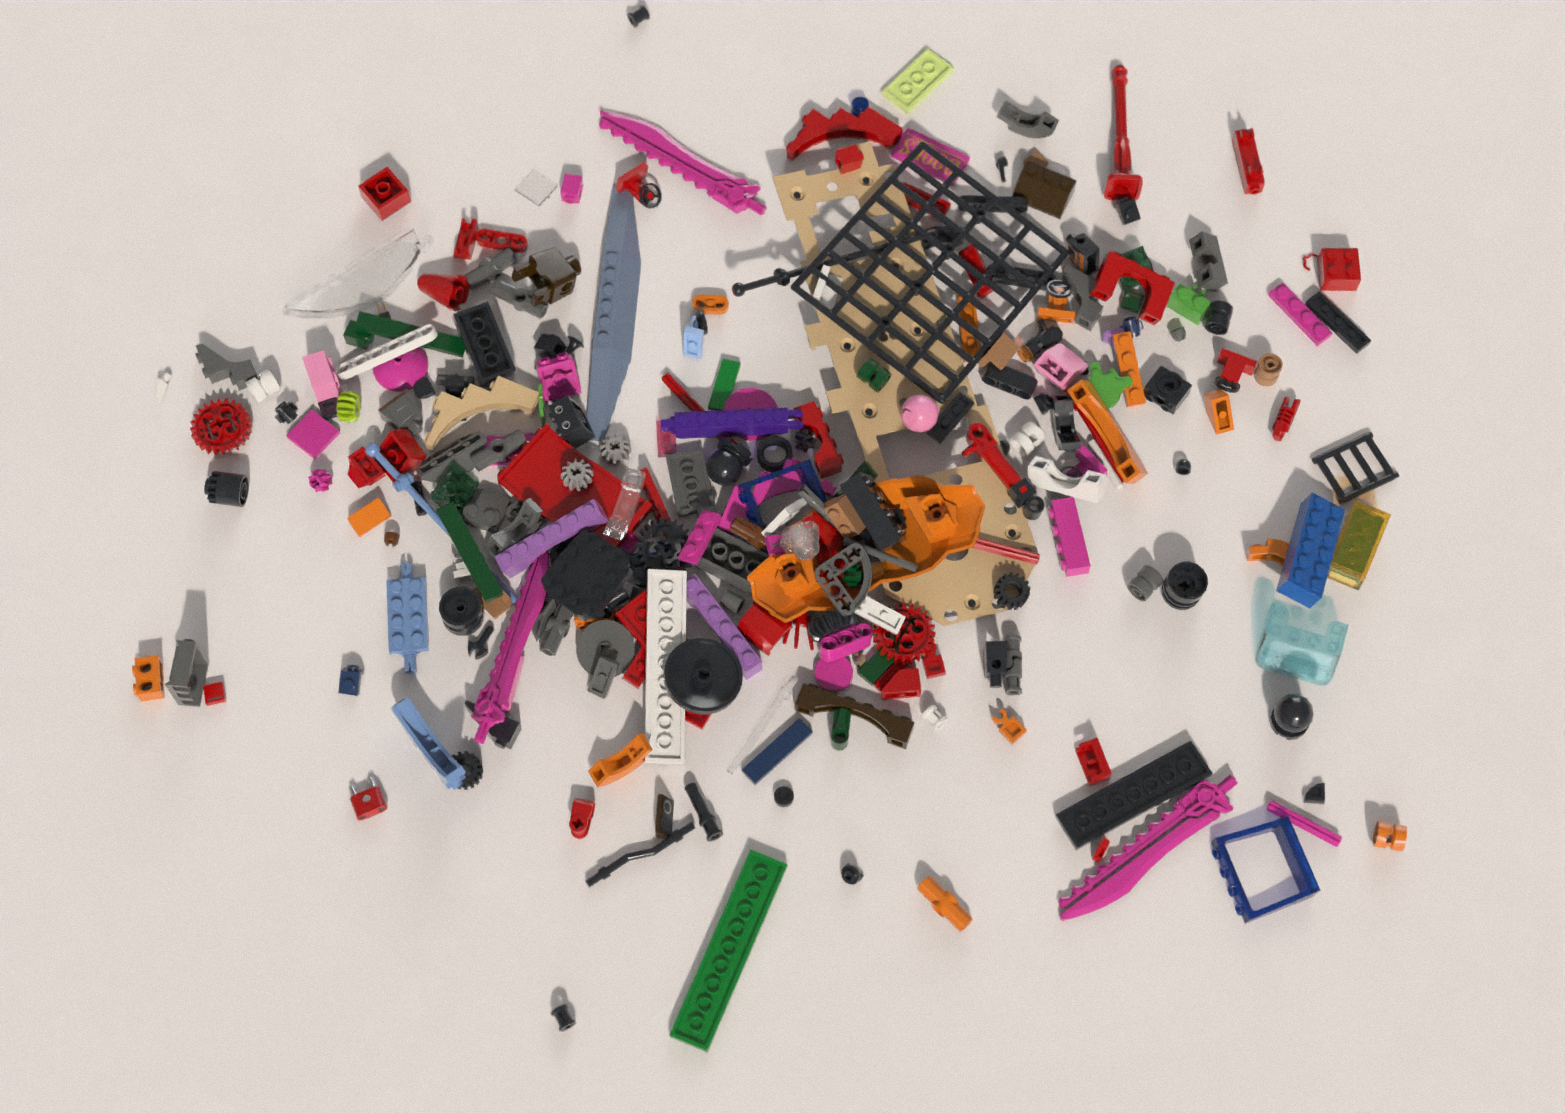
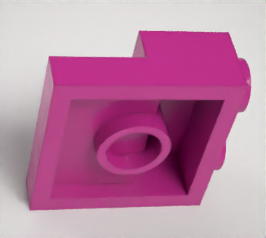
M566 352L559 353L557 358L549 359V357H544L538 360L539 363H535L540 383L543 386L545 402L560 399L566 395L571 396L582 393L571 354L568 355Z

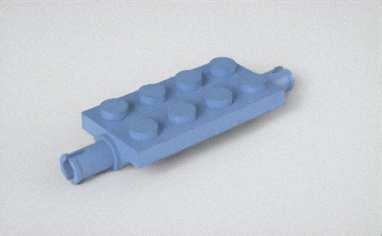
M404 562L400 564L401 579L386 580L388 644L390 655L400 654L404 657V673L410 674L411 667L413 674L417 672V655L420 652L429 651L426 578H413V564L407 562L406 570Z

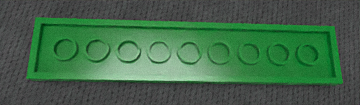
M750 849L669 1037L708 1053L788 864Z

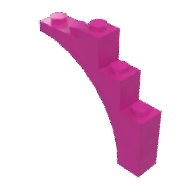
M795 458L786 459L778 479L775 478L776 475L765 471V473L761 472L752 492L743 485L733 487L717 529L734 537L736 534L731 532L729 527L736 515L745 519L761 503L774 496L788 492H797L798 489L802 490L800 487L803 484H806L812 492L829 497L835 494L837 488L828 480L820 481L815 479V475L808 472L803 474L805 466L801 465V461Z

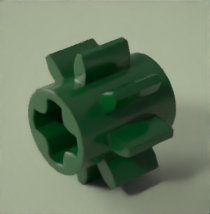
M855 564L843 572V581L847 586L859 589L860 585L863 584V569L859 567V564Z

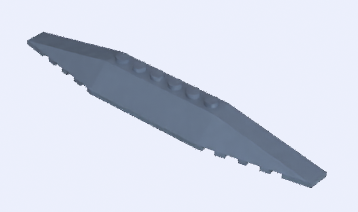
M617 183L613 184L593 343L587 420L595 438L590 441L605 440L611 417L631 362L640 282L641 257L633 196L627 190L619 193L615 189Z

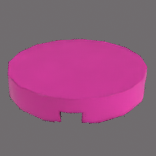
M845 657L832 662H825L820 659L815 666L814 677L821 689L840 692L850 685L853 678V668Z

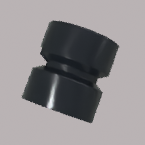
M1222 300L1211 302L1208 311L1209 316L1206 318L1204 326L1205 329L1216 335L1226 334L1229 329L1233 306Z

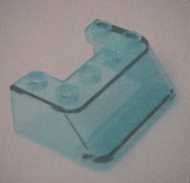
M1272 602L1266 614L1255 656L1256 664L1261 668L1314 684H1329L1340 659L1349 624L1339 621L1331 622L1326 629L1325 636L1287 625L1289 610L1281 604Z

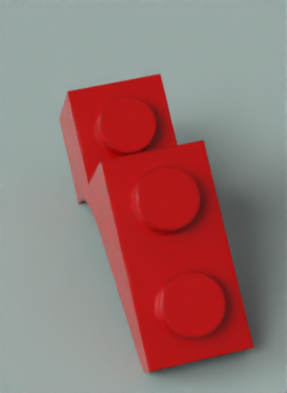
M815 511L803 518L801 526L810 538L819 556L821 565L838 554L836 549L842 535ZM836 559L834 566L842 569L845 566V562L843 559ZM820 570L819 576L824 577L828 584L834 581L833 578L830 581L828 580L827 571L823 572ZM843 573L837 576L839 581L843 578Z

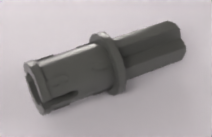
M457 373L455 375L438 374L436 382L438 385H445V379L464 377V387H468L469 384L474 385V376H460Z

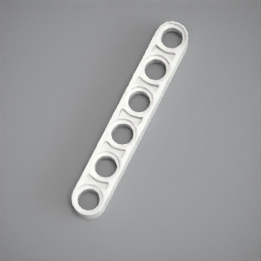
M425 325L339 364L335 371L341 380L349 379L433 341L438 333L433 325Z

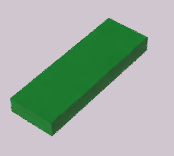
M722 359L708 409L714 411L724 410L727 399L732 395L741 362Z

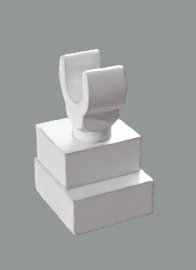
M451 553L452 560L456 563L457 570L453 571L457 586L474 581L462 558H456L454 553Z

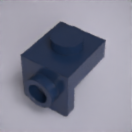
M347 665V667L343 668L340 672L338 693L358 696L364 669H359L357 665Z

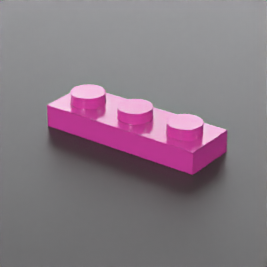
M702 510L678 556L680 561L698 565L722 518L720 514Z

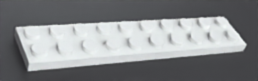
M647 570L644 735L653 750L644 758V763L684 764L685 709L677 705L669 696L664 685L663 673L670 653L679 644L686 641L687 571Z

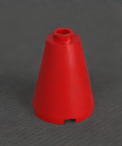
M424 273L417 280L418 289L452 311L461 309L459 306L461 303H466L470 290V285L466 283L467 277L462 275Z

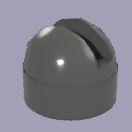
M1184 327L1170 332L1173 340L1177 342L1184 340L1186 337Z

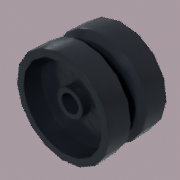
M455 587L443 594L439 602V612L445 628L457 636H467L475 633L484 621V610L479 595L473 589L467 587Z

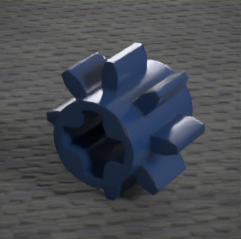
M1136 316L1122 320L1123 323L1119 327L1123 328L1124 332L1131 331L1132 338L1141 335V329H1144L1142 320L1136 319Z

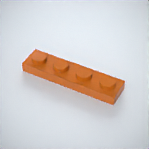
M1131 331L1113 334L1112 341L1120 377L1129 376L1133 380V385L1123 391L1126 407L1144 405L1146 400Z

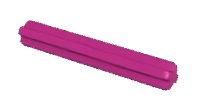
M1271 800L1266 808L1267 811L1335 847H1338L1342 840L1340 835L1274 800Z

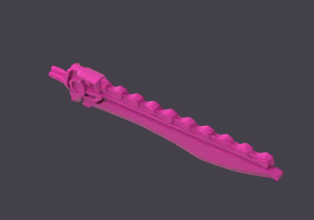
M600 110V116L603 119L600 121L599 127L601 129H610L613 137H623V142L625 144H634L637 152H647L646 156L648 159H658L660 166L671 167L670 171L672 174H682L684 181L695 182L694 185L697 189H706L709 197H712V199L736 214L746 211L747 208L760 216L765 214L767 207L754 199L758 191L761 190L760 186L748 185L747 180L738 178L699 158L672 139L662 129L630 116Z
M547 551L530 564L531 569L525 576L526 583L521 587V596L515 603L516 610L509 618L510 626L504 632L505 640L501 642L499 646L500 653L494 660L495 667L490 671L489 683L485 685L484 689L480 690L474 706V713L471 714V718L479 723L474 737L475 742L484 744L490 727L505 721V713L503 711L509 707L508 699L520 657L532 627L543 607L546 596L541 578L549 568L550 554Z
M1229 775L1218 785L1211 784L1206 780H1202L1178 802L1174 803L1173 812H1162L1160 816L1161 822L1149 823L1148 833H1137L1135 837L1136 843H1125L1122 848V854H1112L1109 859L1110 864L1098 866L1097 875H1086L1084 886H1073L1071 890L1072 896L1060 897L1058 903L1059 907L1063 909L1085 892L1088 893V895L1062 913L1060 920L1064 921L1094 912L1129 893L1138 881L1168 852L1211 822L1219 819L1220 813L1226 814L1233 811L1234 807L1230 805L1225 794L1238 784L1235 777ZM1210 811L1209 813H1207L1206 815H1204V816L1201 817L1200 819H1197V818L1200 817L1201 815H1203V814H1205L1206 812ZM1189 818L1096 889L1093 887L1181 820Z

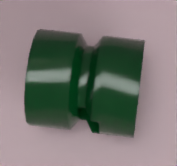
M869 358L860 368L856 377L864 383L868 382L869 387L878 393L888 383L892 373L884 367L879 368L880 364Z

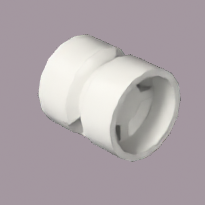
M269 369L259 374L258 379L254 377L245 382L257 403L266 399L267 394L273 395L281 390Z
M1027 422L1020 429V432H1017L1010 438L1009 443L1016 453L1022 457H1027L1034 450V447H1037L1045 439V436L1036 424Z

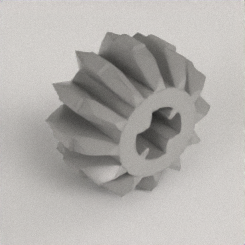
M615 433L614 437L608 435L607 440L602 439V446L599 447L601 458L606 459L607 464L613 462V465L616 466L617 462H620L623 465V459L629 460V454L632 450L629 447V440H625L624 435L618 438V435Z
M574 459V463L567 461V466H562L563 473H561V479L564 486H569L571 491L576 488L579 492L581 487L587 489V484H592L594 474L591 470V465L589 463L585 464L583 459L580 462Z

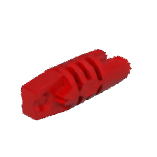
M1284 397L1272 426V430H1274L1272 436L1275 441L1281 442L1285 433L1289 432L1299 408L1300 399H1294L1291 408H1289L1290 399L1289 397Z

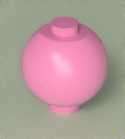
M911 396L902 405V422L911 431H928L937 422L939 408L928 396Z

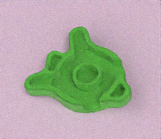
M1093 362L1090 364L1091 376L1088 381L1091 382L1107 409L1113 408L1120 400L1122 392L1133 385L1132 378L1129 376L1120 377L1114 369H1110L1107 374H1104L1099 363Z

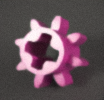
M325 468L313 470V475L308 477L310 487L315 489V492L329 490L328 486L333 484L331 474L326 472Z

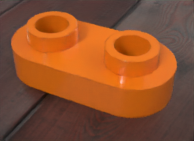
M700 294L693 298L692 307L695 312L701 309L704 314L722 315L728 311L729 301L722 295Z

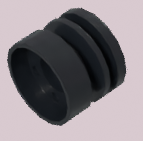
M1190 561L1175 564L1161 586L1164 601L1170 607L1177 610H1188L1194 607L1207 589V574L1202 567Z

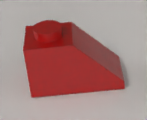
M909 666L898 670L882 689L881 700L920 697L919 668Z

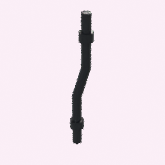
M690 822L681 829L674 830L670 833L669 837L652 848L626 853L607 867H601L597 870L598 873L585 881L587 886L590 888L600 880L607 879L611 876L612 872L628 861L655 856L674 842L678 843L683 839V836L695 829L694 824Z

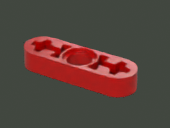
M480 229L476 233L477 244L481 247L503 251L509 248L515 253H523L528 248L527 239L521 234L490 229ZM499 238L507 239L504 244L497 243Z

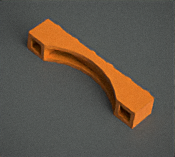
M1080 380L1067 391L1073 401L1090 420L1105 442L1115 467L1126 484H1134L1149 474L1091 382Z

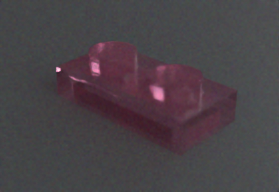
M661 420L656 421L658 458L677 453L676 434H671V431H661Z

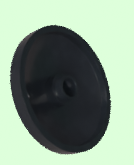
M694 638L679 644L670 653L664 667L663 678L669 696L681 708L696 714H713L724 710L736 699L742 686L743 673L738 658L726 645L709 638Z

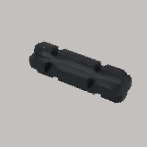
M416 480L411 483L412 487L424 498L421 481ZM414 500L417 515H426V511Z

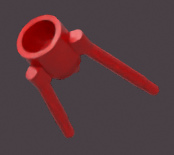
M807 612L789 621L791 625L792 622L795 625V649L798 648L800 626H804V623H806L807 629V625L810 622V616L807 615ZM790 629L784 634L783 644L787 642ZM807 629L810 650H814L813 641Z

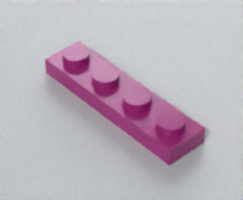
M1283 282L1269 292L1268 296L1316 346H1319L1331 337L1332 332Z

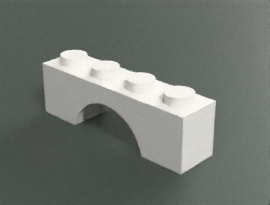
M1035 456L1028 466V482L1031 486L1094 503H1099L1106 492L1105 474L1088 470L1082 477H1069L1056 468L1053 460Z

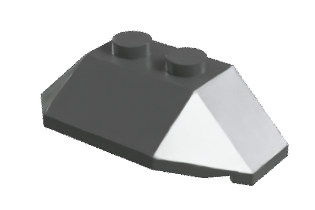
M480 430L474 434L461 437L429 456L420 466L415 468V471L424 481L442 484L453 482L464 473L474 469L470 457L485 448L487 439Z

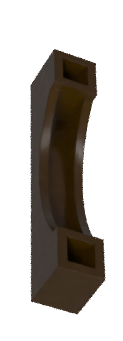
M811 683L808 685L802 684L795 702V711L813 717L815 713L834 712L835 709L845 708L852 711L851 715L864 719L877 727L888 738L887 743L903 749L907 748L915 724L909 717L893 715L889 710H879L869 703L862 704L856 702L852 697L846 696L844 698L832 690L824 691Z

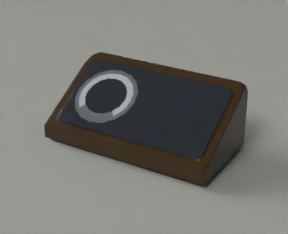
M659 794L657 798L655 835L657 838L666 839L672 832L674 801L663 794Z

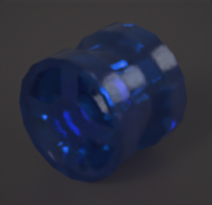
M864 97L853 99L851 114L858 117L859 113L864 112L869 106L868 100Z

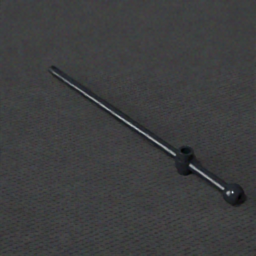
M936 229L927 231L932 236H936L938 234ZM919 234L905 237L901 242L906 245L923 240L924 238ZM890 242L873 246L870 248L876 253L882 252L890 244ZM860 250L842 255L841 257L846 261H851L868 255ZM833 259L821 262L817 269L821 270L823 265L831 267L838 265V263ZM808 266L788 272L785 269L777 268L773 272L774 276L746 284L737 282L732 286L733 295L741 297L745 291L776 282L781 286H787L790 283V278L800 276Z

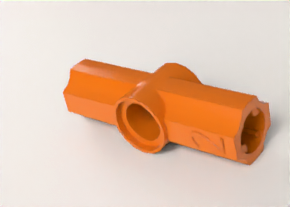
M930 876L925 878L917 887V890L931 903L936 913L943 918L945 917L959 932L972 922L973 919L958 905L957 899L949 891H944Z

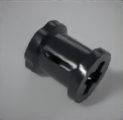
M643 5L639 6V9L635 12L627 14L629 22L635 28L643 20L650 19L649 12Z
M567 1004L561 1005L551 1012V1015L556 1018L560 1026L558 1028L560 1032L566 1031L576 1024L575 1019L571 1018L567 1010Z

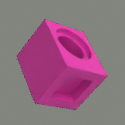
M564 175L560 191L563 202L568 204L580 203L584 187L582 176Z

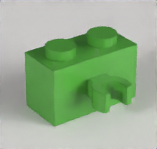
M1179 283L1170 295L1167 307L1194 324L1199 325L1208 313L1211 301L1204 298L1206 290L1204 289L1201 293L1196 292L1197 284L1191 290Z

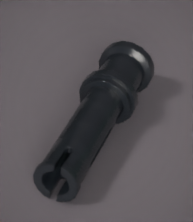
M694 782L686 785L684 789L700 819L699 825L703 827L707 835V841L711 842L720 838L723 835V831L719 829L715 821V815L711 814L697 784Z

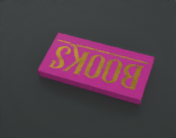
M909 127L891 152L892 158L903 162L921 141H924L962 170L965 169L970 161L969 156ZM924 150L913 160L920 168L942 182H945L953 173ZM958 178L952 183L951 186L955 185Z

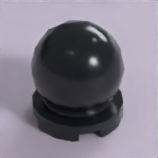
M729 437L720 439L717 444L718 450L709 456L706 463L707 475L712 482L721 486H728L739 480L743 472V466H748L753 459L750 458L751 452L741 443L736 445L730 442L731 438Z
M1288 694L1282 697L1271 712L1269 721L1272 730L1276 735L1279 734L1287 738V740H1295L1302 737L1313 721V706L1306 697L1299 694Z

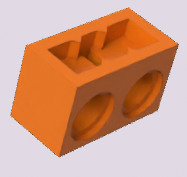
M154 655L135 658V665L132 666V673L136 679V683L133 684L134 695H137L140 701L165 698L163 662L160 657ZM151 667L148 672H143L145 668ZM152 685L149 690H144L146 686Z

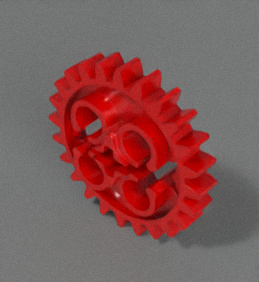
M218 398L217 403L210 400L209 406L204 403L203 410L197 409L199 415L193 414L195 420L190 421L193 426L190 428L191 433H193L191 436L195 440L196 446H199L202 451L206 449L207 454H210L212 450L215 456H217L219 451L224 456L227 450L232 454L233 448L239 450V444L245 445L243 439L249 440L247 433H252L250 427L253 425L250 415L247 414V409L243 408L241 403L236 404L234 399L230 403L228 398H225L224 402H221L220 398ZM227 414H231V417L234 421V425L237 429L233 433H230V431L233 430V427L229 418L224 417ZM208 421H212V423H210L209 425L211 427V431L214 437L219 436L214 440H212L209 434V430L206 426V423Z
M897 603L895 604V609L892 610L906 617L897 635L873 624L875 629L872 630V635L875 636L873 643H877L876 650L882 649L881 656L887 654V660L893 657L895 664L900 659L902 665H904L905 660L912 664L913 658L919 662L920 655L926 657V650L931 651V645H934L935 639H933L936 635V632L933 631L935 624H930L932 618H926L927 612L920 613L921 607L914 610L913 604L909 608L906 607V603H903L902 608ZM909 614H911V617H913V619H916L914 628H919L922 630V632H913V624H911L908 627L907 633H905L900 640V635L906 631L907 625L909 623ZM886 635H894L896 644L900 640L899 654L892 648L893 639H888ZM910 644L912 647L906 649L902 645Z

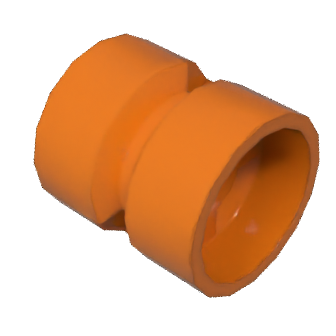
M1377 821L1373 833V846L1379 848L1389 846L1391 850L1402 852L1407 839V826L1398 824L1391 826L1390 823Z

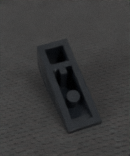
M466 700V709L470 714H473L475 703ZM505 716V721L490 727L487 735L497 747L512 749L521 731L520 722Z

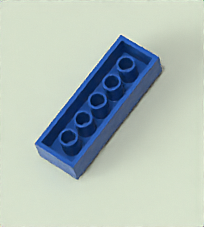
M1313 492L1301 502L1277 585V592L1309 609L1322 598L1345 509Z

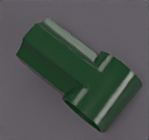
M845 708L835 709L831 746L838 751L844 750L848 746L852 711ZM837 736H842L845 740L842 742H838L835 740V738Z

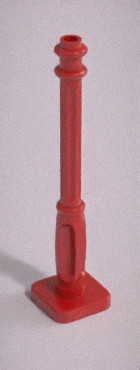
M1116 65L1111 72L1114 77L1112 84L1115 86L1116 119L1113 158L1114 173L1107 176L1104 198L1107 200H1118L1128 197V199L1134 198L1136 201L1140 197L1143 178L1140 175L1131 174L1130 141L1127 138L1126 84L1128 83V78L1125 76H1127L1128 70L1123 65Z

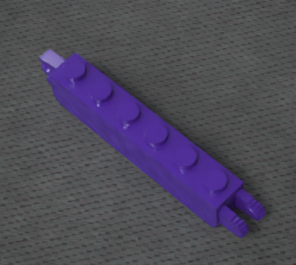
M788 407L674 412L675 416L660 421L661 431H671V434H676V438L679 439L786 434L790 429L804 427L802 421H788V419L801 418L803 416L801 410H788Z

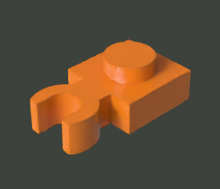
M1000 709L999 713L1003 718L998 719L993 715L992 721L996 725H1001L999 732L1013 745L1027 732V729L1014 716L1008 719L1006 711Z

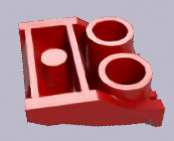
M755 603L740 619L737 629L752 645L769 656L771 654L770 651L793 626L789 622L785 623L769 614L771 612Z

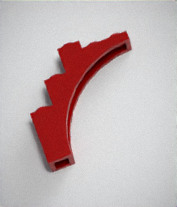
M869 106L865 111H861L858 117L840 108L831 115L830 119L812 109L809 114L806 113L804 115L802 129L798 132L797 137L794 141L788 143L786 147L787 159L794 161L802 152L812 146L838 138L865 139L879 143L892 150L902 137L903 128Z

